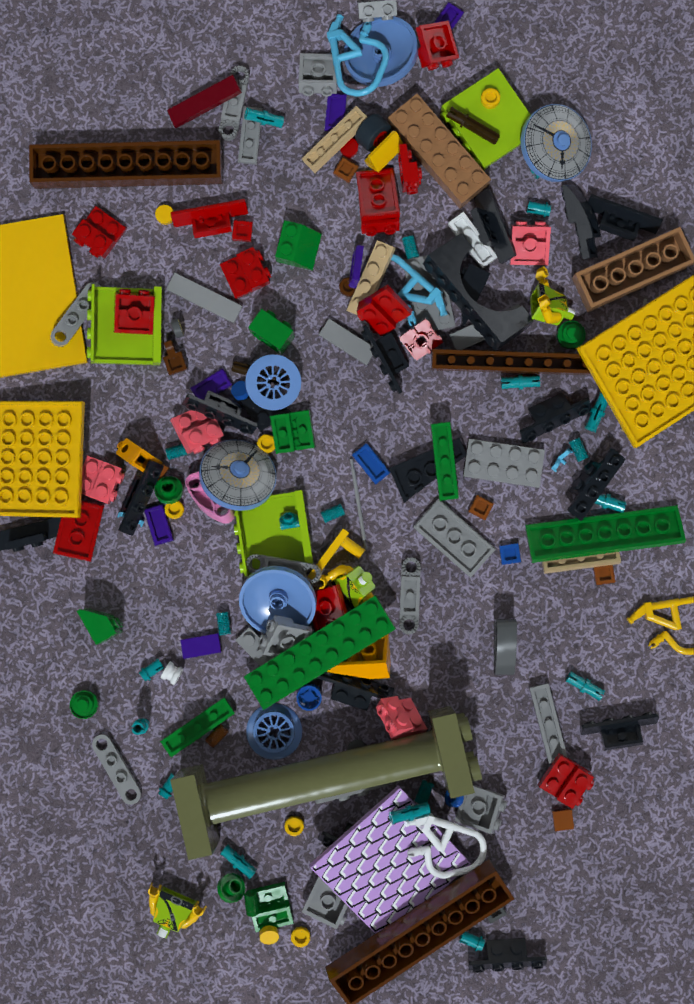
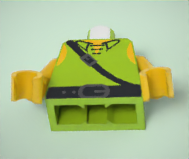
M543 266L537 269L536 279L539 283L530 296L531 318L557 326L563 318L572 320L575 310L567 307L565 295L550 288L548 280L545 279L549 276L546 267Z
M339 565L329 571L328 575H321L320 580L324 584L319 589H323L329 580H332L331 584L333 586L340 584L343 598L351 609L356 608L374 596L372 592L376 587L372 582V575L369 572H364L360 566L353 568L348 565Z
M151 882L149 886L150 913L154 916L153 922L160 925L157 935L162 938H167L170 930L178 932L180 928L186 929L196 922L207 908L206 905L204 908L199 907L200 901L193 900L164 886L162 887L161 884H159L158 888L153 887V882Z

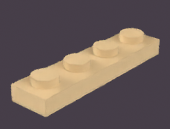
M355 106L302 158V161L316 173L356 135L359 126L368 117Z
M378 240L376 241L346 311L357 315L356 311L359 301L378 290L395 252V247Z
M619 552L544 561L542 566L544 574L620 564L621 558Z

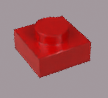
M234 220L232 240L252 242L253 222Z

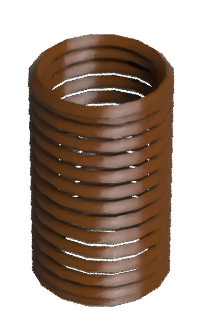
M219 724L205 739L212 748H215L229 733L227 729L223 728L222 724Z

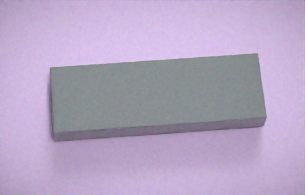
M244 106L238 163L257 165L261 125L259 122L244 119L247 106ZM249 107L251 109L263 111V108Z
M328 319L319 333L320 337L366 366L373 357L370 348H372L370 344L331 319Z

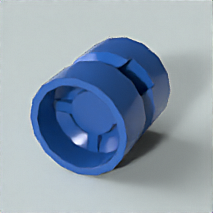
M307 683L297 691L296 698L299 707L306 711L318 708L322 698L321 691L317 685Z

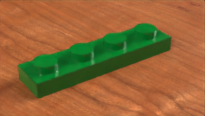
M450 422L430 424L439 501L458 499Z
M224 697L160 742L169 756L173 757L234 715L235 711Z

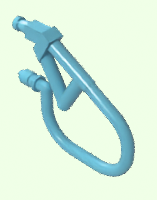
M337 14L336 20L332 22L327 32L337 85L347 95L355 97L365 96L373 92L381 82L389 61L388 49L381 41L368 38L372 24L371 22L364 23L362 31H360L359 42L379 48L382 52V61L374 81L368 87L361 90L348 88L343 82L340 64L342 61L360 57L363 54L361 48L341 29V22L344 17L341 14ZM343 40L352 51L339 54L337 41Z
M393 254L391 260L400 265L412 277L397 295L402 300L429 305L436 302L440 316L448 315L442 295L443 292L434 287L401 257ZM418 282L430 294L429 296H423L409 292ZM414 311L407 317L411 327H413L412 322H414V326L417 324Z

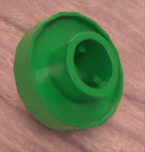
M576 321L564 322L557 331V340L566 349L578 348L585 340V329Z
M166 476L156 483L154 492L161 503L173 504L181 499L183 486L177 478Z
M89 690L76 692L70 700V710L79 719L92 717L99 708L97 696Z
M228 873L222 876L217 885L220 898L227 903H235L241 900L246 889L243 879L235 873Z

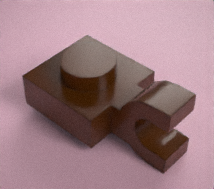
M171 340L164 342L168 356L163 357L169 376L188 370L182 352H175Z

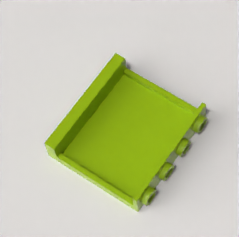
M498 68L443 104L440 116L445 123L450 124L453 136L461 140L463 143L461 145L485 172L488 166L521 145L522 128L530 113ZM488 88H494L500 93V102L493 109H487L481 103V95ZM453 106L466 115L468 113L469 117L498 133L500 138L497 143L493 145L465 127L461 128V125L447 118L446 115L450 108Z
M92 284V290H88V301H91V309H87V320H91V328H87V339H91V347H87V358H91V364L160 365L162 287L154 286V289L95 287V284ZM119 289H130L131 293H138V290H149L150 294L155 296L153 335L114 333L115 292H119Z
M302 490L271 495L265 503L251 510H234L237 524H234L235 535H239L240 542L236 543L237 552L242 555V562H239L240 572L244 573L245 577L252 574L247 569L246 561L253 554L314 564ZM287 512L295 513L298 515L300 527L281 530L279 518ZM256 558L252 560V567L254 569H259L261 565L260 560Z

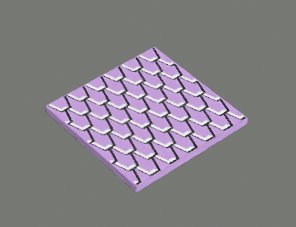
M399 785L309 864L310 868L375 934L443 890L457 877L442 879L433 876L426 868L425 855L410 857L407 855V851L410 848H417L421 845L422 847L430 846L432 864L438 871L455 870L471 864L450 840L444 853L434 847L421 831L420 826L411 825L405 827L404 821L394 825L391 824L389 812L403 809L406 805H417ZM432 824L430 829L441 841L443 832L436 825Z

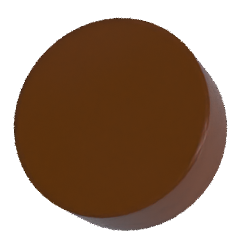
M350 277L342 279L339 284L341 294L346 297H352L356 290L349 287Z

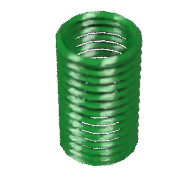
M253 890L245 892L246 915L254 917L259 914L257 892Z

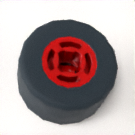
M373 114L362 122L355 138L367 151L372 152L391 133L392 128L380 115Z

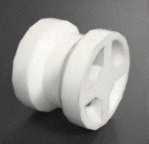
M170 661L163 671L161 679H167L172 685H175L184 668L176 667Z

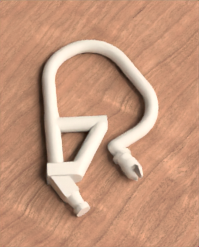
M432 813L416 817L413 821H404L405 827L411 825L420 826L421 831L434 847L444 853L453 831L473 836L479 841L480 854L473 864L445 872L434 868L430 846L422 847L421 845L417 848H410L407 851V855L410 857L425 855L427 870L437 878L446 879L467 874L485 860L487 854L486 840L477 830L434 817ZM432 824L446 828L441 841L430 829Z

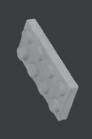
M428 255L404 260L434 287L443 292L445 308L448 315L441 317L436 302L429 305L411 301L417 324L426 318L435 331L455 328L449 295L438 285L435 278L426 271L423 265ZM404 270L406 281L408 282L412 277ZM418 282L409 292L423 296H429L430 294Z
M469 439L463 477L540 488L545 450Z

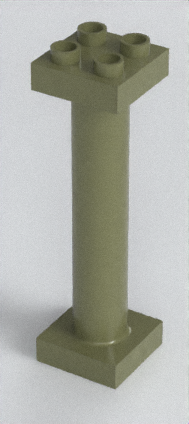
M451 706L429 710L431 731L207 783L203 764L180 769L170 781L188 860L213 854L220 841L217 823L442 771L445 787L451 799L475 793L472 782L482 780L477 756H474L473 751L465 752L463 742L473 740L467 716L465 717L464 712L456 714Z

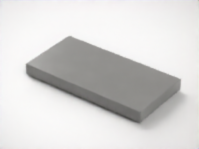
M439 499L413 526L416 531L470 578L496 550Z

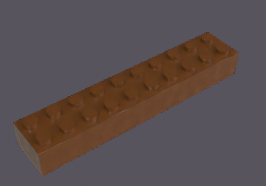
M220 140L29 145V182L34 189L223 184L222 145Z
M488 859L327 965L325 968L329 981L346 1004H356L514 900V897L490 859Z

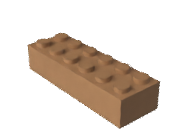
M415 94L388 117V123L391 125L392 130L398 133L402 142L407 144V148L411 150V153L459 209L489 186L491 181L489 176L418 94Z
M678 227L574 274L572 280L587 312H590L691 267L694 264V255L681 227Z

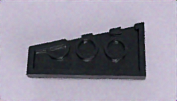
M459 437L452 440L455 464L467 456ZM433 449L389 467L403 503L436 479Z

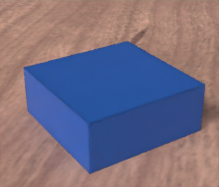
M518 543L499 546L501 565L521 562Z

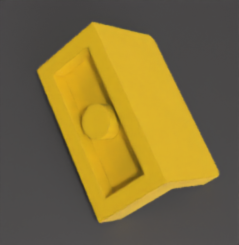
M393 130L364 160L367 166L378 173L398 154L399 144H403L396 131Z

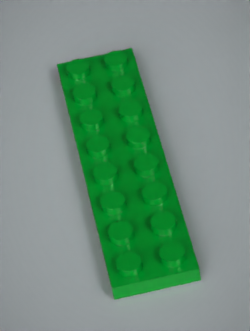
M678 505L584 517L582 521L576 518L525 525L531 563L683 544L686 542Z
M375 595L248 673L244 678L262 709L265 710L394 631L396 627Z

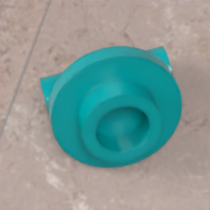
M287 512L279 518L281 530L300 527L298 515L295 513Z

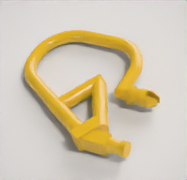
M694 596L642 603L626 619L630 624H633L635 620L644 615L648 621L672 630H680L682 627L678 606L694 603ZM670 608L672 621L654 615L653 610ZM667 631L657 634L648 644V647L653 649L661 642H664L665 639L678 653L694 655V648L681 647Z

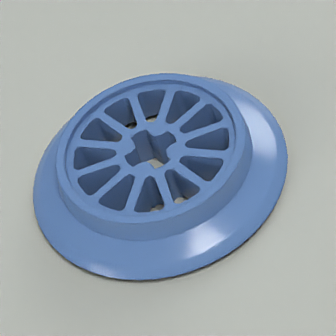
M276 354L265 355L252 363L248 369L245 379L246 390L251 400L259 407L267 410H280L288 407L298 397L301 389V376L296 365L288 358ZM272 366V375L269 374L266 367ZM274 366H279L280 368L275 375ZM283 368L286 373L279 377L278 375ZM262 369H264L268 377L260 374ZM289 375L290 380H281V378ZM260 376L266 381H257V377ZM272 377H276V381L279 382L274 387H271V384L268 383V379L272 380ZM281 383H290V387L287 388L281 385ZM257 384H266V386L258 389ZM279 387L287 390V392L283 395ZM266 388H269L266 395L264 396L261 393V391H263ZM270 390H273V398L267 397ZM275 390L279 392L281 397L275 398Z
M274 703L265 710L260 707L251 715L247 723V740L251 748L259 756L271 760L282 759L292 754L298 747L302 737L301 722L296 713L285 705ZM272 715L277 716L275 724L273 723ZM269 717L271 725L264 718ZM279 717H282L285 720L278 725ZM262 721L268 728L259 726V723ZM288 722L290 727L281 728L283 724ZM271 727H273L274 729H279V731L277 732V737H275L274 735H269ZM258 729H261V730H264V731H266V732H265V733H262V734H258V733H257V730H258ZM291 730L290 735L282 733V731ZM267 735L262 742L259 740V737ZM281 736L289 738L288 742L286 743ZM270 739L268 747L263 745L264 742ZM277 739H279L284 744V746L279 747ZM273 740H275L276 748H271Z

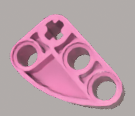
M199 471L190 474L186 478L185 484L196 505L206 515L224 524L232 522L235 517L234 510L218 505L207 496L200 484ZM199 483L197 487H193L194 484ZM223 510H228L226 514L220 515Z

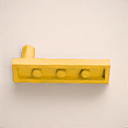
M342 529L316 565L319 566L322 572L340 546L358 559L363 555L365 549L347 537L349 532ZM314 569L307 576L309 579L316 577Z

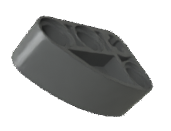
M494 619V675H514L517 650L516 619Z

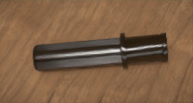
M453 106L446 115L447 118L461 125V128L465 127L493 145L500 138L498 133L472 119L468 113L466 115Z
M234 361L231 370L232 372L246 375L251 365ZM270 368V370L267 369V371L269 372V374L272 375V369H271V368ZM262 369L260 374L268 377L264 369ZM288 375L281 378V380H288ZM260 376L257 377V379L266 381L264 378ZM272 377V380L268 379V383L272 382L279 384V382L276 381V377Z

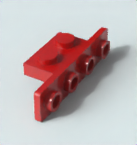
M240 199L171 212V218L174 227L192 225L194 238L232 232L230 217L247 215L248 210L246 200Z

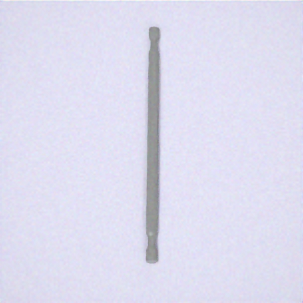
M350 459L362 540L364 543L363 547L364 549H368L366 544V535L362 517L356 473L353 465L354 461L353 459Z

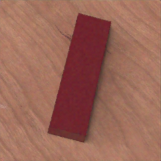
M231 75L173 106L167 112L174 127L178 128L242 92L234 75Z

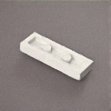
M464 212L448 223V226L456 236L462 234L472 245L473 249L469 254L481 269L497 259V255L491 247L480 242L478 230Z

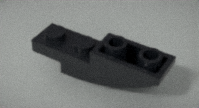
M563 185L562 197L566 204V218L569 224H576L577 226L576 234L579 237L580 254L583 260L598 258L595 238L601 237L596 216L587 199L575 185Z

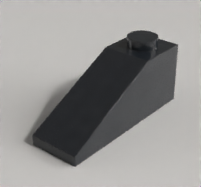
M469 264L468 268H463L460 275L466 292L477 302L491 273ZM461 312V326L465 327L468 318Z

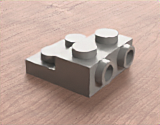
M357 0L358 17L363 19V22L374 21L376 17H382V20H393V16H397L396 0Z
M300 53L299 93H303L305 96L320 93L326 97L337 94V79L332 54Z
M274 615L273 619L268 620L266 624L267 631L265 635L259 637V646L263 655L276 657L312 635L313 630L309 626L295 624L292 618Z
M473 785L475 793L464 795L463 803L458 808L455 821L493 834L501 826L502 820L499 819L500 812H504L506 809L507 801L504 800L506 795Z
M318 876L302 909V913L337 929L339 924L343 925L346 920L347 914L345 911L348 906Z

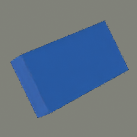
M367 443L352 454L375 485L390 474V471Z

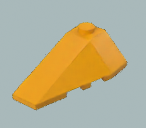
M389 634L327 672L367 679L390 678Z

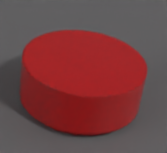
M351 138L340 149V153L346 158L354 157L358 152V143L355 139Z

